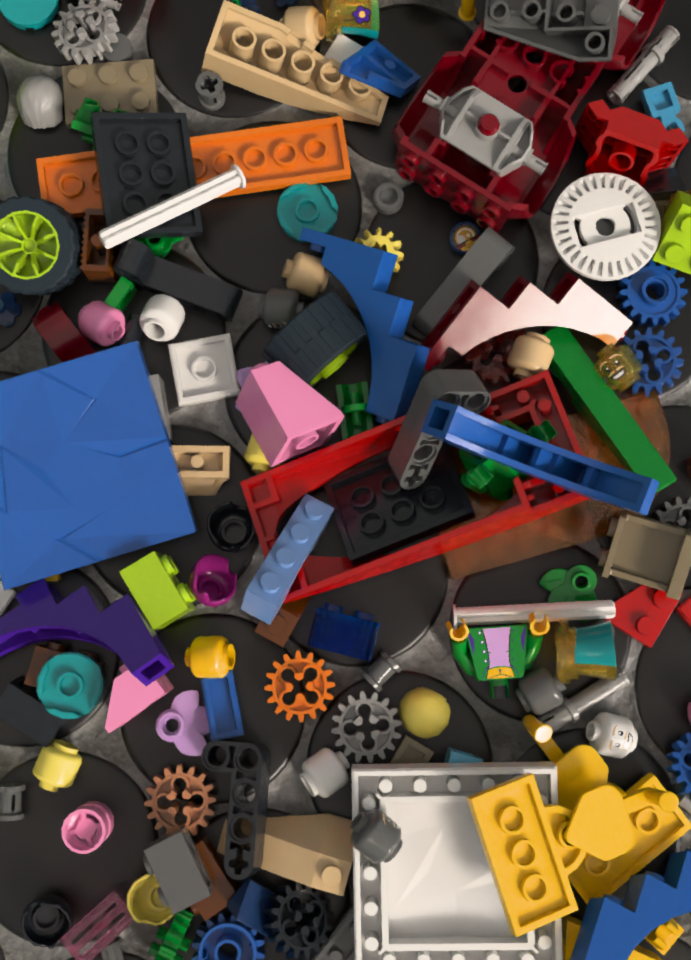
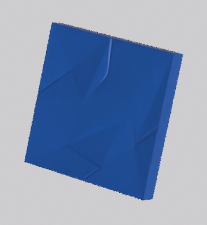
M138 341L0 381V579L4 590L185 536L198 530Z

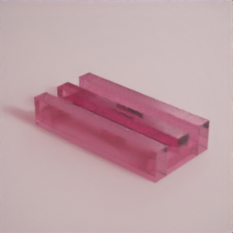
M114 890L67 932L60 941L75 960H92L126 929L134 919L129 913L127 905ZM114 902L117 904L113 910L73 945L72 941ZM121 912L126 915L88 951L81 955L79 951Z

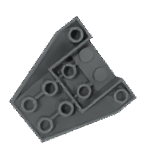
M486 0L484 30L576 62H611L618 33L620 0Z

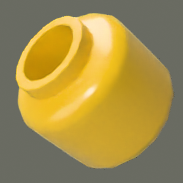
M198 636L185 651V664L187 667H190L191 672L197 678H223L235 665V649L233 644L229 643L223 636Z

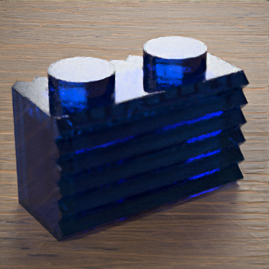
M324 603L323 609L317 607L307 646L370 662L380 623L373 622L375 615L356 611L355 616L342 614L343 607Z

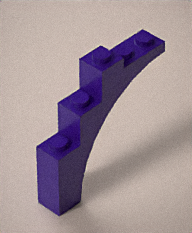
M43 578L30 584L26 589L17 594L16 598L20 605L0 618V657L33 643L54 639H69L98 644L118 654L130 673L146 687L175 667L138 603L128 594L114 601L105 609L100 599L85 585L69 594L63 600L60 592Z

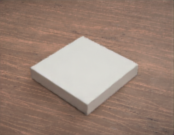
M230 333L168 344L178 405L180 407L239 396L241 390L237 379V368Z

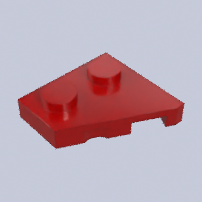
M640 584L639 587L625 593L618 600L614 601L616 608L614 618L603 620H610L615 628L645 647L651 648L679 600L666 597L665 591Z

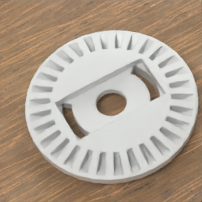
M594 173L572 182L560 194L551 213L550 235L557 254L574 272L593 280L614 281L636 273L651 259L660 240L661 220L654 200L637 182L620 174ZM623 208H625L632 217L635 229L633 234L630 233V219L627 213L623 210ZM606 218L612 221L614 232L611 235L604 236L598 233L596 222L599 219ZM574 220L579 221V235L585 246H582L579 242Z

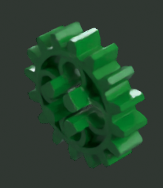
M182 910L176 914L169 929L161 925L156 937L163 940V943L160 945L153 941L148 954L154 956V960H183L184 956L176 952L178 948L186 952L191 943V940L184 937L194 914Z

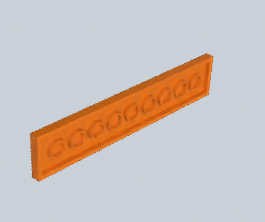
M342 116L190 137L196 185L230 170V166L233 164L238 165L245 176V188H235L217 198L284 189L302 183L312 185L351 179ZM95 151L36 159L41 199L63 207L74 218L84 217V210L87 208L102 209Z

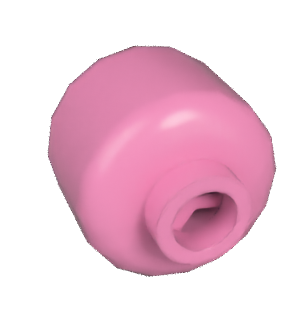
M101 300L92 301L85 305L78 314L80 333L100 346L107 347L113 345L125 333L126 322L122 311Z

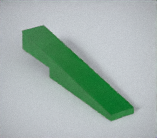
M557 326L544 333L543 335L550 339V345L554 349V356L549 368L572 395L571 403L627 471L659 481L656 493L674 483L677 477L569 329Z

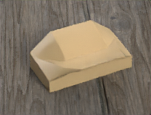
M172 445L187 496H216L223 482L230 479V446Z

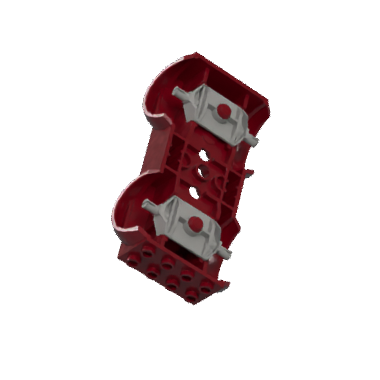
M620 0L618 33L611 62H576L495 35L484 30L483 18L462 51L445 52L395 124L391 132L398 148L394 169L397 170V173L403 179L410 182L415 181L423 186L425 192L434 198L440 197L450 203L451 208L456 212L467 214L476 219L477 224L485 230L491 227L499 233L507 219H529L533 217L550 196L570 156L577 134L571 120L572 116L602 69L625 70L635 61L651 35L666 0ZM535 52L541 57L542 62L533 64L527 60L526 54ZM512 77L523 79L526 85L525 90L520 93L511 91L508 87L509 79Z

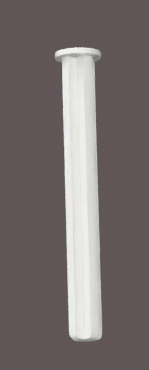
M233 164L230 166V170L100 230L99 239L106 249L114 247L235 188H245V176L240 167Z
M612 600L457 608L456 604H452L454 629L461 626V618H464L467 626L529 623L528 615L530 613H534L535 622H542L545 614H547L549 622L612 619L616 613L615 603Z

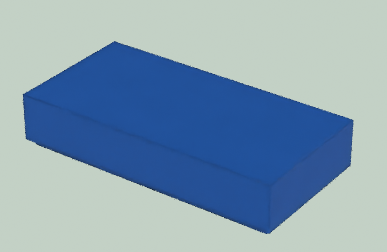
M229 670L228 674L223 678H200L211 741L244 735L233 671Z

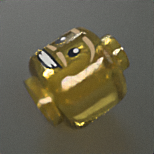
M611 343L596 354L599 359L594 364V371L608 388L612 390L618 389L619 392H622L641 378L639 373L642 370V364L629 346L623 344L615 347Z

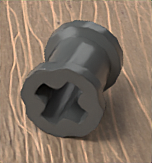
M211 71L202 72L195 82L199 102L206 110H218L224 105L226 100L222 78L219 74Z
M383 649L379 652L380 656L367 669L362 668L359 671L379 693L383 690L382 685L395 672L400 673L402 671Z
M0 783V821L24 819L25 813L21 811L22 791L26 789L25 783Z

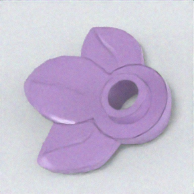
M188 690L178 694L174 698L171 708L163 711L156 720V732L159 737L167 742H174L181 753L189 756H201L202 750L207 744L203 735L209 733L205 706H199L198 690ZM170 719H175L178 722V729L174 732L167 729V722Z

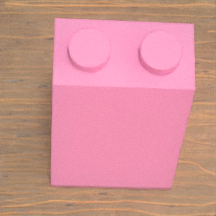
M280 361L268 365L260 363L251 368L236 400L240 412L271 467L324 447L344 418L341 410Z

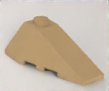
M332 813L266 817L261 869L311 888L343 896L353 862L352 829L350 828L352 819ZM228 818L225 819L216 851L225 855ZM244 818L241 822V830L247 836L252 832V824L248 819ZM251 843L239 844V845H240V846L246 845V848H247V847H250V846H251ZM239 857V861L248 864V861H244L242 857Z

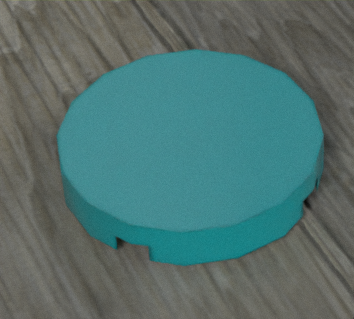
M0 0V11L8 23L22 30L33 28L36 30L52 22L58 13L59 0Z
M302 183L289 186L279 198L277 218L280 227L288 237L298 242L309 243L300 240L303 227L330 234L337 222L338 205L335 197L326 186L320 183L319 185Z
M64 652L54 656L42 666L37 677L36 692L39 700L45 706L44 708L50 714L61 719H76L90 713L100 703L105 692V677L101 666L91 656L82 652Z

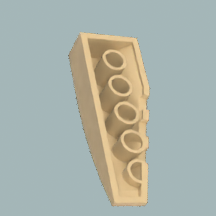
M223 1L205 52L201 72L211 71L217 73L222 78V81L290 106L331 117L342 116L344 120L380 126L389 96L377 88L341 74L339 72L341 63L332 57L330 60L315 50V45L307 40L303 42L291 34V29L284 24L229 1Z

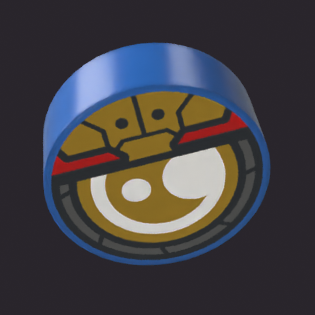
M462 222L457 224L452 229L449 237L451 249L459 255H465L481 236L480 231L472 223Z

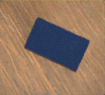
M248 877L226 905L237 921L266 937L272 934L271 929L263 927V924L270 921V916L264 913V909L273 907L269 897L277 894Z

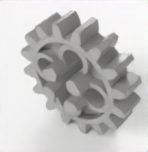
M79 0V6L74 7V5L69 3V11L67 13L59 12L62 19L61 21H53L56 30L51 32V35L55 40V46L67 61L74 59L76 64L80 65L83 59H86L90 65L93 62V57L97 56L98 59L103 60L102 53L104 51L110 53L113 51L110 43L118 42L119 39L115 33L119 32L120 28L112 10H108L104 2L98 5L96 0H90L89 4H85L83 0ZM76 24H81L82 27L77 28ZM94 35L96 39L92 40L89 36Z
M360 690L359 699L356 700L351 694L347 695L349 704L347 706L340 702L338 704V708L342 711L341 715H332V720L339 723L338 726L331 728V733L340 734V737L335 741V745L341 746L344 744L346 747L343 755L346 757L351 752H354L355 762L358 763L362 755L367 756L369 763H373V755L378 754L381 759H385L383 750L386 747L390 750H395V746L391 742L392 738H401V734L395 731L394 728L402 725V721L392 717L398 712V709L396 707L387 708L389 703L388 697L378 701V693L376 691H373L370 698H366L364 690ZM362 704L370 706L368 714L370 723L376 724L379 719H386L388 721V727L385 730H380L377 727L370 728V735L374 740V745L369 749L362 745L365 739L362 729H356L353 734H347L344 731V726L347 723H353L356 726L362 725L363 719L358 713V708Z

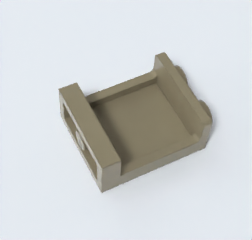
M621 510L618 518L612 517L607 532V536L612 537L609 549L602 548L597 566L603 567L602 577L608 578L609 575L665 591L666 597L680 600L691 567V530Z

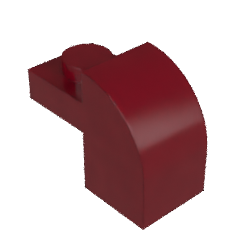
M57 301L50 306L42 308L31 319L39 334L62 362L96 353Z

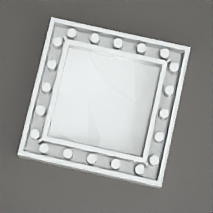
M555 763L352 764V821L362 811L368 813L371 810L379 809L400 826V839L403 842L397 855L386 863L384 861L372 863L353 847L355 960H563L561 918L519 937L511 934L466 798L528 772L534 775L543 805L551 803L558 805L557 766Z

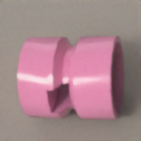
M88 801L71 812L64 820L61 828L62 839L65 845L71 851L78 854H87L96 850L109 837L114 828V815L111 809L105 803Z

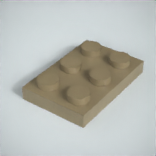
M153 59L62 66L65 121L68 129H72L71 124L76 109L79 110L85 97L101 103L99 112H112L113 108H118L129 113H159L156 70Z

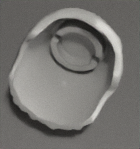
M42 75L27 77L19 86L16 94L18 110L24 124L33 129L55 127L64 118V95L61 88L50 77Z

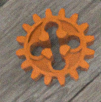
M297 650L293 659L285 653L283 654L285 663L281 664L276 660L273 662L274 667L277 669L276 673L267 672L266 674L272 680V684L265 685L264 690L272 691L273 693L267 699V702H277L276 714L282 710L287 711L286 720L290 721L293 714L298 715L299 722H303L305 714L308 713L314 720L316 719L315 710L317 708L324 712L327 710L326 705L323 703L324 699L333 700L334 696L327 692V689L334 687L335 682L327 681L326 678L332 673V670H323L321 668L325 661L323 658L314 662L313 652H310L307 658H302L301 651ZM307 668H314L317 671V676L312 680H308L305 687L308 691L316 692L318 700L310 703L306 700L305 693L299 691L292 704L285 703L283 695L293 690L294 683L284 680L282 671L291 669L294 672V678L300 681L304 678Z

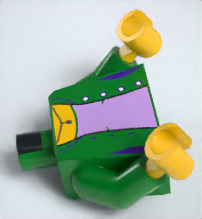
M530 613L528 615L529 629L527 624L468 628L464 618H461V626L453 629L450 621H447L446 627L450 634L454 659L467 675L473 676L474 680H489L490 699L510 698L508 679L523 678L524 672L531 668L540 650L544 634L550 629L547 614L544 615L542 622L535 623L534 613Z

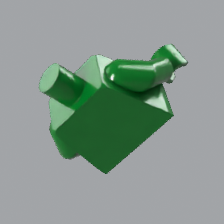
M508 419L499 423L544 442H549L557 435V431L548 420L526 431ZM462 449L458 451L467 470L461 476V483L478 494L485 493L499 501L509 500L514 495L513 487L515 485L513 480L519 476L522 481L528 476L498 462L473 455Z

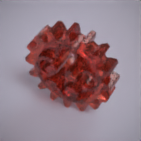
M523 328L519 331L512 330L492 337L493 344L482 342L466 353L470 355L465 358L464 364L473 365L471 370L476 374H481L480 380L482 383L487 378L491 379L492 387L496 386L498 380H502V383L507 386L510 383V376L515 380H519L513 376L514 370L505 368L502 364V361L507 362L513 345L506 346L502 355L496 354L488 366L482 365L480 359L487 360L492 350L498 351L501 349L506 339H511L515 342L518 336L524 335L525 329Z

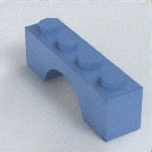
M305 494L247 587L240 610L271 625L310 552L315 550L325 533L334 507Z

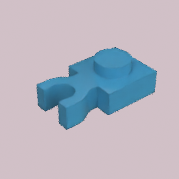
M671 82L642 90L639 97L647 116L660 120L665 128L671 127L676 129L680 127L682 132L685 131L682 121L675 116L678 115L681 107Z

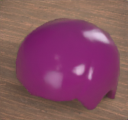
M214 553L203 555L192 567L188 584L191 593L199 603L205 606L218 607L227 604L236 593L237 574H233L229 569V560L226 557Z

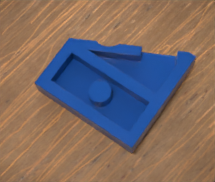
M373 40L344 60L339 69V72L347 77L399 98H402L414 89L421 79L420 75L377 40Z

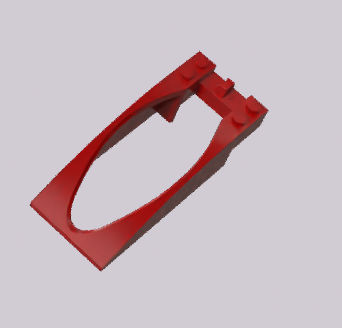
M548 370L489 393L491 402L478 415L497 423L508 419L517 426L531 420L534 426H539L543 421L548 420L557 431V435L547 443L583 456ZM406 415L240 482L264 558L267 557L278 539L277 527L282 517L302 500L305 494L309 495L346 470L374 456L392 450ZM517 476L513 480L517 494L486 518L395 553L380 555L355 566L352 565L349 557L308 555L283 604L443 554L534 521L590 498L569 492L538 478L521 483L519 476Z

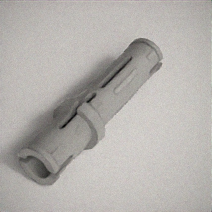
M666 25L651 43H647L642 48L641 55L607 91V97L612 103L621 105L655 66H659L664 61V55L680 39V34L676 28Z
M617 667L614 671L569 699L567 697L563 698V703L560 706L539 716L537 719L542 723L548 724L552 728L553 733L571 721L576 723L580 720V715L621 689L630 685L629 679L625 673L621 675L622 669Z

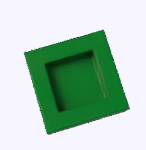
M121 276L104 302L124 313L138 291L131 281Z

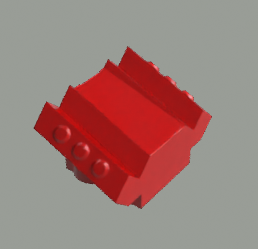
M603 99L587 103L575 127L576 137L588 152L585 174H620L632 179L641 186L645 184L648 173L668 168L689 142L680 127L667 131L660 120L623 106L610 110Z

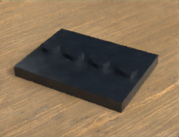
M91 112L90 121L105 228L196 186L186 113ZM200 207L193 208L130 239L201 236L203 228Z
M444 442L426 480L414 489L407 490L400 486L388 464L389 456L337 476L324 484L330 504L334 507L333 513L353 566L476 517Z

